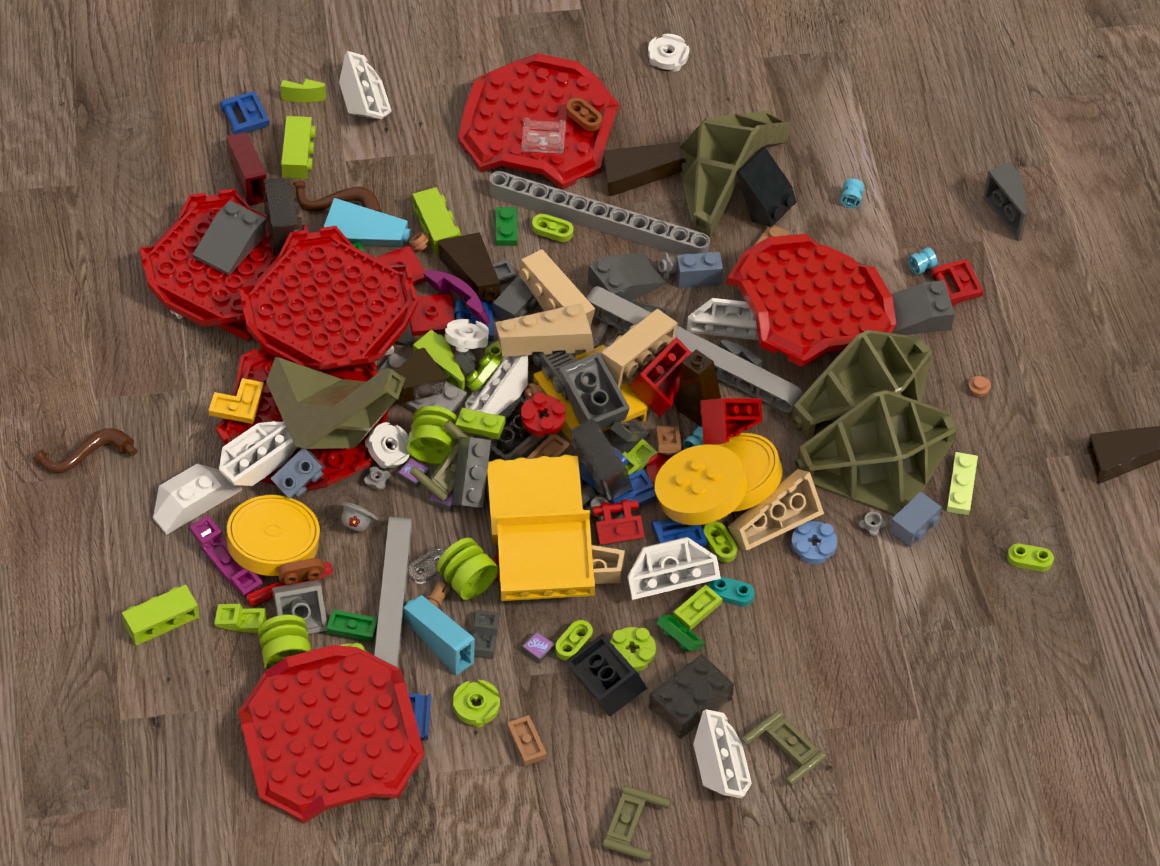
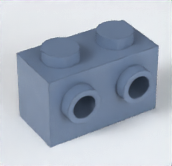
M720 252L677 255L676 276L678 288L721 285L723 266Z
M301 449L270 479L289 499L294 497L298 499L307 491L306 486L311 481L315 483L324 475L322 471L326 467L309 449Z
M920 491L892 518L889 531L911 547L916 541H922L931 527L935 528L939 524L942 507Z

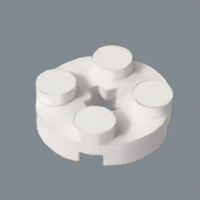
M663 34L661 38H653L648 46L650 64L665 70L679 71L689 58V46L685 44V40L675 34Z
M457 319L449 322L447 329L445 328V340L449 344L456 346V350L459 352H467L469 349L488 346L489 329L479 321H476V324L469 323V319Z
M387 422L379 424L372 429L365 441L371 457L383 469L400 466L410 455L407 451L408 435L398 425H389ZM385 442L392 443L391 450L387 448Z

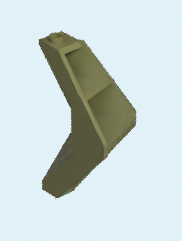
M769 111L708 117L703 120L680 146V150H685L686 163H682L683 172H680L692 228L709 237L714 233L739 181L737 171L761 147L786 143L790 123L770 114Z
M872 330L862 332L850 342L794 404L791 419L793 426L800 430L807 439H811L867 397L884 390L922 402L932 350L917 336Z
M275 357L266 383L294 445L302 449L357 447L396 399L399 398L405 378L392 369L384 368L367 382L345 380Z
M884 390L873 393L801 445L798 451V458L795 460L796 469L810 472L816 488L895 516L920 491L923 492L954 444L957 427L948 411Z

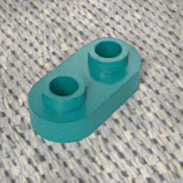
M721 577V579L713 580L709 583V588L722 598V602L746 607L754 600V588L748 583L726 577Z

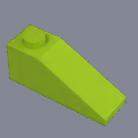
M430 330L413 344V355L420 348H425L446 375L447 382L465 391V378L458 363L454 360V355L448 342L441 334Z

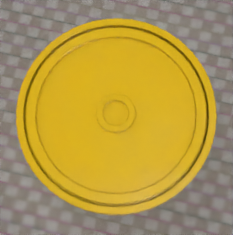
M741 433L739 436L729 439V442L725 444H714L726 447L737 454L742 461L747 476L748 487L746 495L739 506L732 512L746 510L760 504L777 489L783 470L778 452L768 439L757 434Z
M710 444L690 447L675 454L664 463L655 479V492L663 512L670 519L686 525L707 524L727 516L742 502L748 487L747 476L742 461L737 454L726 447Z
M280 495L258 496L240 504L230 515L227 524V548L232 558L243 568L260 575L278 576L277 569L281 565L312 559L316 556L319 547L320 526L315 514L306 505L293 498L289 499L286 496Z

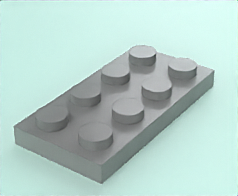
M392 353L378 372L384 368L395 371L407 360ZM446 381L441 394L401 403L400 405L413 412L423 406H439L455 413L467 398V392Z

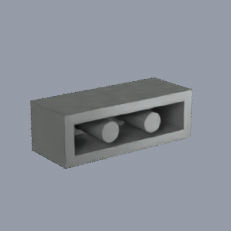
M520 275L493 302V316L501 321L526 316L532 308L535 309L539 304Z
M460 437L451 505L483 508L491 440Z

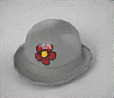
M344 501L340 503V505L344 506L341 516L342 523L351 530L362 532L368 528L373 518L378 521L376 515L357 504Z

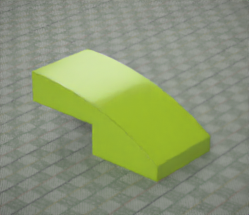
M305 79L302 85L283 80L280 86L281 100L308 103L324 101L326 99L325 83Z
M641 439L628 454L626 452L622 454L629 462L615 474L620 478H624L639 470L646 469L649 459L658 452L644 439Z
M218 604L214 624L216 627L227 630L258 633L260 625L267 620L268 612L265 608L243 609L241 604Z

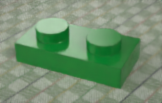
M496 207V246H517V207Z
M332 609L327 625V634L373 642L378 618Z
M672 615L660 616L656 622L662 628L661 631L665 635L675 638L679 642V646L688 652L701 650L705 644L701 638Z

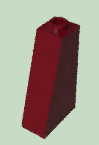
M247 132L227 136V151L246 203L252 206L268 202L266 172Z

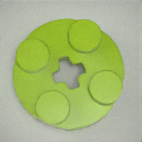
M628 627L616 630L613 633L610 642L637 672L646 669L651 661L653 662L656 644L647 629ZM629 646H634L638 648L636 649L635 653H631L630 650H626V648H629Z
M478 680V682L472 683L467 681L461 684L454 692L453 711L464 723L480 728L486 723L491 722L499 713V693L487 681ZM472 700H481L480 706L472 705Z

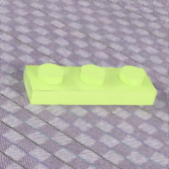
M959 452L955 453L947 512L969 515L978 456Z

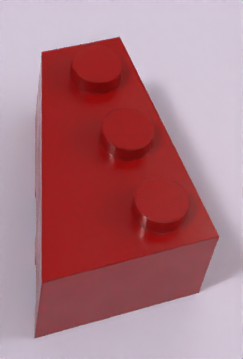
M677 337L628 385L658 417L672 406L674 395L679 388L681 364L692 353Z
M719 398L701 400L700 413L702 416L704 445L725 444L732 437L739 436L742 431L749 430L763 421L761 399Z

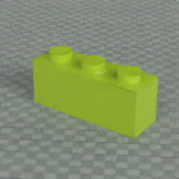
M286 116L281 163L282 178L308 179V171L313 169V158H310V154L314 155V142H311V140L316 138V126H312V117Z
M437 187L413 193V209L425 235L430 237L428 242L434 254L439 253L438 240L461 236L459 227L453 223L454 218L451 210L446 208L445 197L443 194L440 195Z
M185 584L181 587L172 588L169 592L158 597H152L147 602L138 606L129 607L126 611L122 612L124 627L135 646L199 618L198 604Z

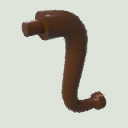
M296 181L292 184L293 189L296 191L298 203L309 211H320L330 208L334 198L346 202L359 201L363 207L381 212L375 194L364 187L346 188L319 200L310 201L304 193L306 187L304 181Z
M105 428L90 435L61 462L55 463L50 461L43 450L37 451L33 456V460L37 464H42L51 472L61 473L74 468L89 454L106 444L114 446L120 453L127 452L130 456H134L137 453V449L133 446L134 440L123 431Z

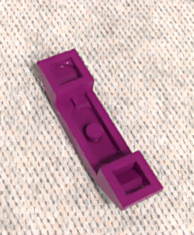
M426 270L423 273L432 288L441 294H446L449 290L453 291L467 301L466 305L475 318L485 325L490 323L488 314L477 294L464 281L440 271Z
M209 515L189 527L197 543L214 567L241 595L246 596V594L263 585L262 580L256 573L243 568L232 558L227 548V542L222 537V531Z

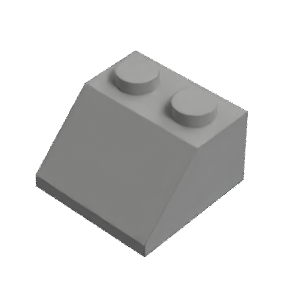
M318 580L272 588L277 616L296 615L306 621L308 634L327 631L322 589Z

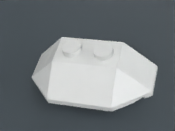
M347 51L344 56L339 84L348 113L366 118L383 119L392 110L382 80L367 63L368 60L364 55Z
M712 298L688 316L687 331L691 333L759 340L756 318L745 301Z
M528 355L506 356L501 359L500 364L486 382L469 396L465 402V408L507 416L528 385Z
M284 420L283 422L257 423L222 447L219 471L234 485L253 486L288 462L297 447L293 443Z
M195 464L159 485L153 520L167 535L242 491V487L232 484L218 469Z
M688 537L643 547L627 576L632 600L721 579L717 556Z
M705 709L702 712L693 743L703 786L722 795L742 798L752 784L742 742L733 727L727 722V717L724 713Z

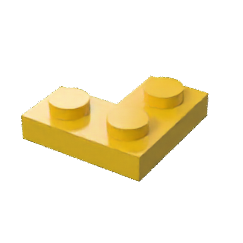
M242 378L237 396L214 392L209 407V416L253 424L264 390V382Z

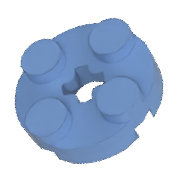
M809 521L797 526L794 530L791 548L794 554L796 552L803 562L822 564L826 562V559L835 554L837 536L832 525ZM817 540L819 543H817V546H813L812 542L808 541Z

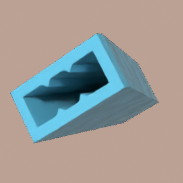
M336 198L332 202L324 227L337 226L351 244L360 242L362 246L402 247L403 241H408L411 229H408L407 220Z
M423 595L406 603L403 607L404 621L455 676L474 664L475 639L472 635Z

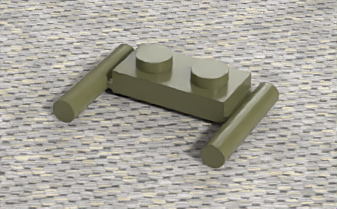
M450 420L446 421L443 425L459 441L460 437H468ZM459 443L455 444L431 478L427 477L416 466H413L409 471L412 476L442 502L446 500L448 494L454 488Z
M778 710L742 737L743 742L749 745L765 731L767 732V737L799 766L797 770L785 778V782L789 786L795 784L826 759L825 754L819 751Z
M625 785L603 847L650 861L652 852L631 846V841L645 802L669 809L672 799Z

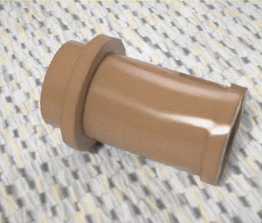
M437 582L430 596L426 597L439 609H441L442 601L450 590L448 586L443 590L446 584L442 582Z

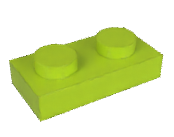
M462 408L455 426L462 432L499 439L506 421L505 416Z
M705 585L673 612V616L688 629L692 630L722 604V598Z

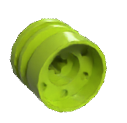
M423 406L417 409L413 414L411 431L407 442V451L410 456L423 463L441 464L455 446L456 439L443 425L448 420L455 425L458 419L457 416L450 410L439 406Z
M464 538L452 544L442 554L436 565V571L448 583H451V587L463 600H470L483 593L497 577L499 567L487 554H484V551L472 538Z
M275 616L263 622L258 628L265 670H268L288 656L311 651L306 621L299 616Z

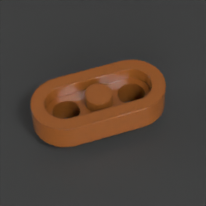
M572 98L567 102V115L585 130L596 131L601 127V113L584 99Z
M318 558L286 563L277 569L280 582L289 585L298 581L319 579L325 572L323 561Z

